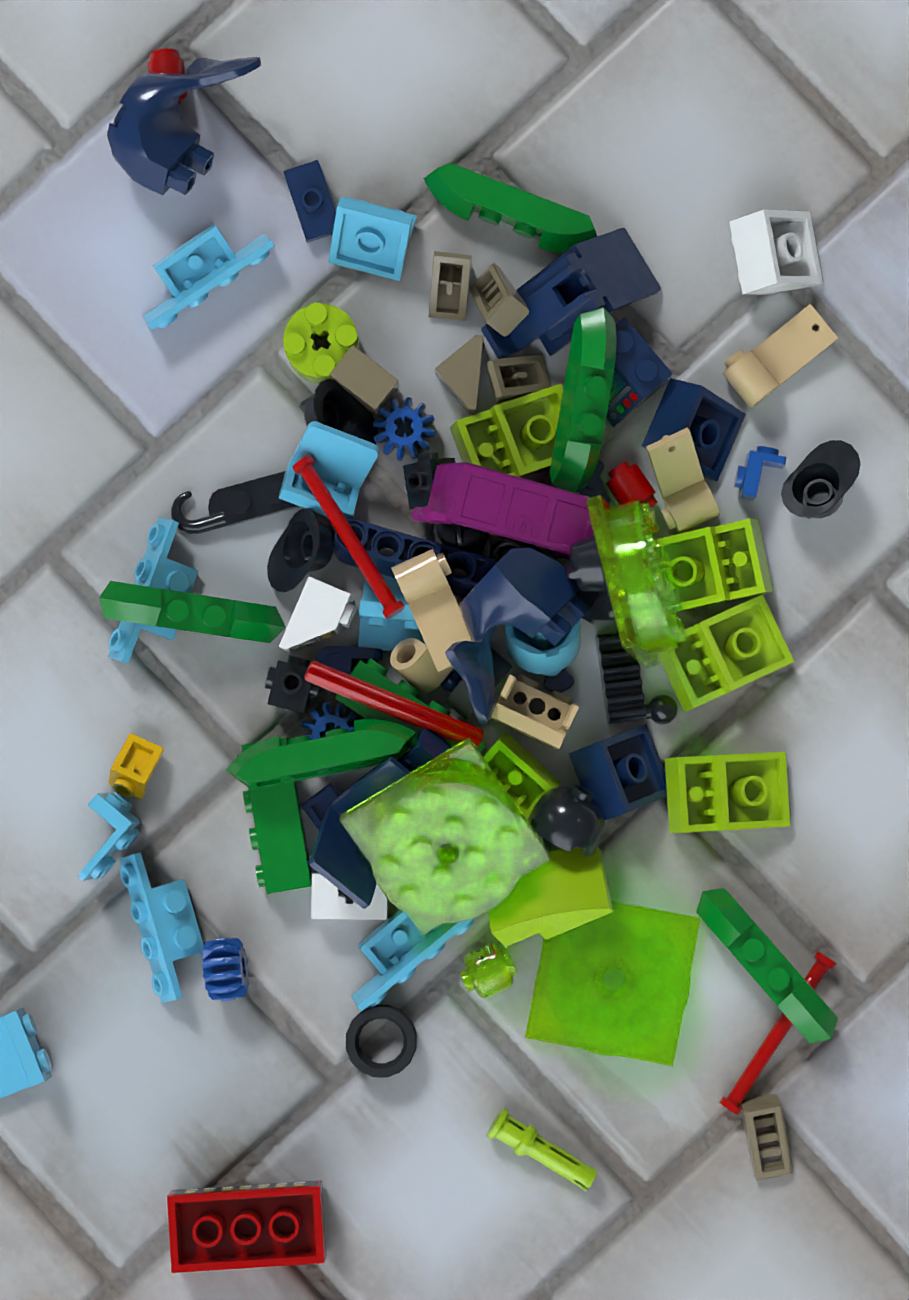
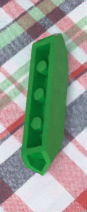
M448 163L438 167L423 178L434 197L450 212L469 221L473 212L479 213L478 218L489 224L499 225L501 221L514 226L513 231L521 236L531 239L534 238V235L540 236L538 248L564 253L577 243L597 237L589 215L455 164Z
M603 307L580 314L574 322L550 467L552 484L559 489L576 494L589 483L599 459L615 368L617 346L615 321Z
M110 581L99 597L104 618L264 643H271L286 627L276 606Z
M360 719L354 720V732L348 733L346 728L334 729L326 732V737L314 740H311L310 736L291 738L288 740L289 745L284 746L281 744L280 736H275L246 749L229 765L226 771L251 790L376 766L391 756L398 760L406 754L416 732L391 721Z
M725 888L703 891L696 913L809 1043L831 1039L838 1017Z

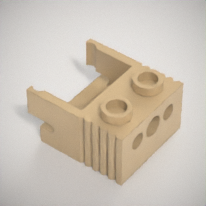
M519 674L516 679L514 676L509 675L494 707L491 720L555 750H559L579 707L571 705L573 699L558 691L553 690L551 695L537 690L539 683ZM518 693L526 697V702L522 705L514 702L513 697ZM538 699L544 703L545 709L543 713L535 715L530 712L529 703L532 700ZM551 709L557 710L560 714L559 719L556 721L550 720L548 718V711Z

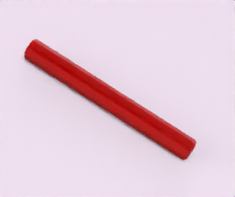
M312 661L308 666L305 680L419 728L432 730L441 737L470 749L476 750L481 744L484 735L482 729L317 661Z

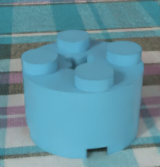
M580 620L555 646L540 632L531 638L518 628L505 624L506 647L509 657L520 668L528 672L544 674L549 677L558 675L562 669L573 662L579 652L581 645Z

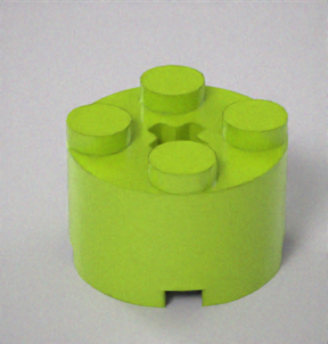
M314 302L300 309L290 318L284 331L283 346L291 367L301 378L314 384H319L326 379H333L329 374L352 345L360 350L358 333L352 319L343 310L330 304ZM327 337L330 347L328 349L321 347L316 351L314 341L317 338L323 340Z

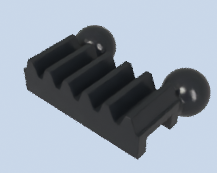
M657 621L645 622L635 631L595 636L608 725L651 719L657 724H668L677 715V704L670 696L657 695L651 699L649 704H644L645 696L642 691L643 682L640 677L641 668L638 662V649L636 645H641L644 649L653 651L656 650V643L667 638L665 627Z

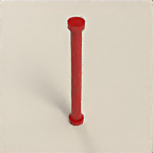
M309 455L300 459L292 466L296 474H301L382 604L384 608L382 611L386 619L397 615L405 608V605L401 600L397 601L314 468L315 461L312 456Z
M818 951L814 956L816 959L815 963L804 978L814 991L828 969L833 970L837 964ZM783 1012L727 1098L723 1096L719 1102L736 1115L742 1110L739 1107L793 1025Z

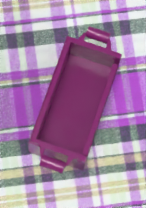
M468 462L437 465L428 506L414 508L411 516L416 522L458 524L554 551L553 556L555 558L570 561V546L594 533L602 502L594 498Z

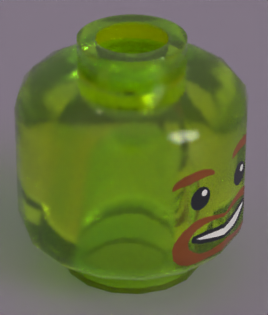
M489 943L466 954L464 957L465 969L459 971L467 991L475 990L484 999L512 987L514 983L513 976L518 974L507 948L503 947L500 949L496 943Z

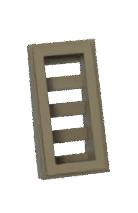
M495 263L491 264L469 287L485 322L502 336H508L529 314L527 305L501 268Z
M769 1094L743 1100L740 1107L742 1109V1119L755 1180L792 1174L785 1123L779 1098L776 1094ZM775 1126V1130L759 1133L755 1131L757 1128ZM778 1141V1145L758 1149V1144ZM781 1156L780 1161L761 1164L760 1161L762 1158Z

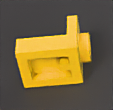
M130 733L110 769L108 784L123 796H134L142 799L146 792L147 783L163 755L164 748Z

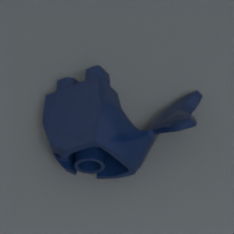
M260 57L237 58L225 61L197 58L188 67L186 74L149 73L138 76L119 102L123 106L118 111L113 124L110 123L108 127L107 138L115 161L133 181L147 189L164 195L172 188L186 195L195 184L197 173L205 176L211 169L214 153L199 145L201 135L188 126L182 118L178 105L179 97L189 90L211 87L244 76L261 66Z
M512 548L466 596L460 606L471 641L455 642L445 652L451 665L466 682L469 697L480 724L489 722L495 707V677L491 653V643L495 628L498 625L507 624L518 628L531 638L540 632L555 646L591 609L576 595L580 589L575 579L566 578L563 566L558 561L532 548Z

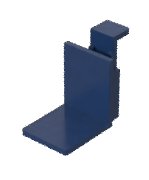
M620 228L573 245L519 287L516 291L527 305L529 314L508 336H502L488 324L483 326L481 331L498 359H503L520 352L538 338L549 356H552L571 342L574 322L580 314L602 307L610 314L614 310L657 294L661 291V287L627 230Z
M424 728L421 730L417 745L398 760L391 756L386 761H382L339 794L327 806L309 859V865L363 909L371 905L387 851L447 807L448 802L433 791L429 785L434 779L448 770L454 751L453 746L436 732Z

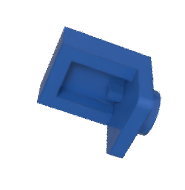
M757 446L756 451L750 450L746 456L745 466L738 465L734 487L740 488L738 498L753 501L757 496L762 466L782 469L786 464L787 457L779 456L778 449L766 446Z

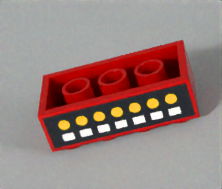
M322 1180L171 1190L167 1195L171 1273L325 1263L327 1249Z

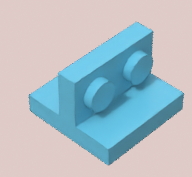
M340 197L337 205L328 263L400 281L407 249L415 229L417 215L375 205L363 200Z
M381 575L396 600H401L405 608L397 615L386 619L382 613L384 610L382 604L364 577L363 597L360 600L358 647L379 648L382 651L392 652L396 645L407 638H415L425 644L396 578Z

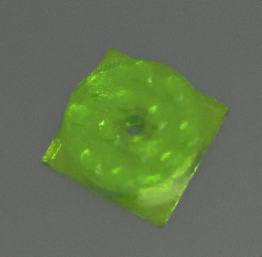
M601 495L588 498L586 503L622 648L646 668L659 665L657 654L680 648L681 642L686 641L687 637L682 619H678L676 611L682 609L680 595L677 587L674 588L673 583L669 582L668 575L673 573L669 553L665 552L663 545L660 546L655 532L659 531L654 509L651 510L649 503L643 504L641 500L610 507Z
M470 738L465 739L339 816L343 827L370 862L375 880L383 894L396 907L408 914L422 935L442 923L461 922L490 911L509 895L520 877L551 859L550 852ZM451 843L454 845V852L451 848L443 849L440 846Z
M611 900L612 913L547 940L543 938L525 1038L584 1049L599 1055L621 1056L673 1067L682 1016L689 997L690 973L701 920L700 917ZM617 968L623 972L625 981H623L620 987L610 990L604 985L603 976L607 970Z

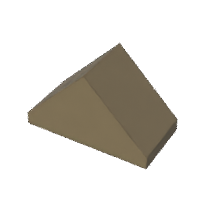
M434 251L428 317L465 321L472 255Z
M475 335L435 368L439 379L468 414L472 415L477 413L483 335Z
M353 345L329 374L375 416L379 414L380 408L386 405L399 388V380Z
M542 354L494 359L487 362V374L496 405L551 387Z

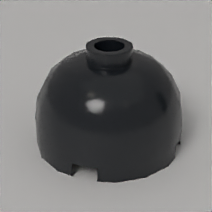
M574 785L573 789L568 787L550 789L536 802L527 820L528 824L535 821L537 826L534 831L550 843L569 852H572L574 846L584 848L582 853L584 856L594 855L605 829V816L600 805L593 800L594 793L580 785Z

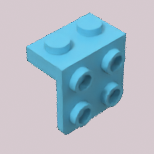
M310 422L287 465L279 498L326 516L301 474H296L292 468L297 461L311 455L315 461L314 468L346 519H352L360 487L378 457L379 447L371 442L322 423Z
M112 792L110 794L97 793L88 803V806L113 826L116 831L78 874V877L83 881L93 878L96 880L99 877L103 878L116 863L112 856L117 850L121 851L123 848L126 850L140 835L136 828L142 821L130 812L133 805L118 792H115V794Z
M24 1007L0 1017V1099L25 1088L38 1085L52 1077L50 1074V1070H52L50 1058L44 1048L40 1049L35 1037L38 1034L35 1021L30 1013L26 1014Z

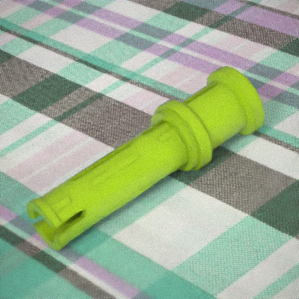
M503 1107L491 1124L486 1137L499 1139L512 1147L514 1154L517 1156H524L526 1154L558 1175L571 1181L582 1190L587 1191L598 1173L597 1169L583 1163L570 1153L544 1139L538 1134V1130L534 1125L530 1124L527 1126L508 1114V1109Z

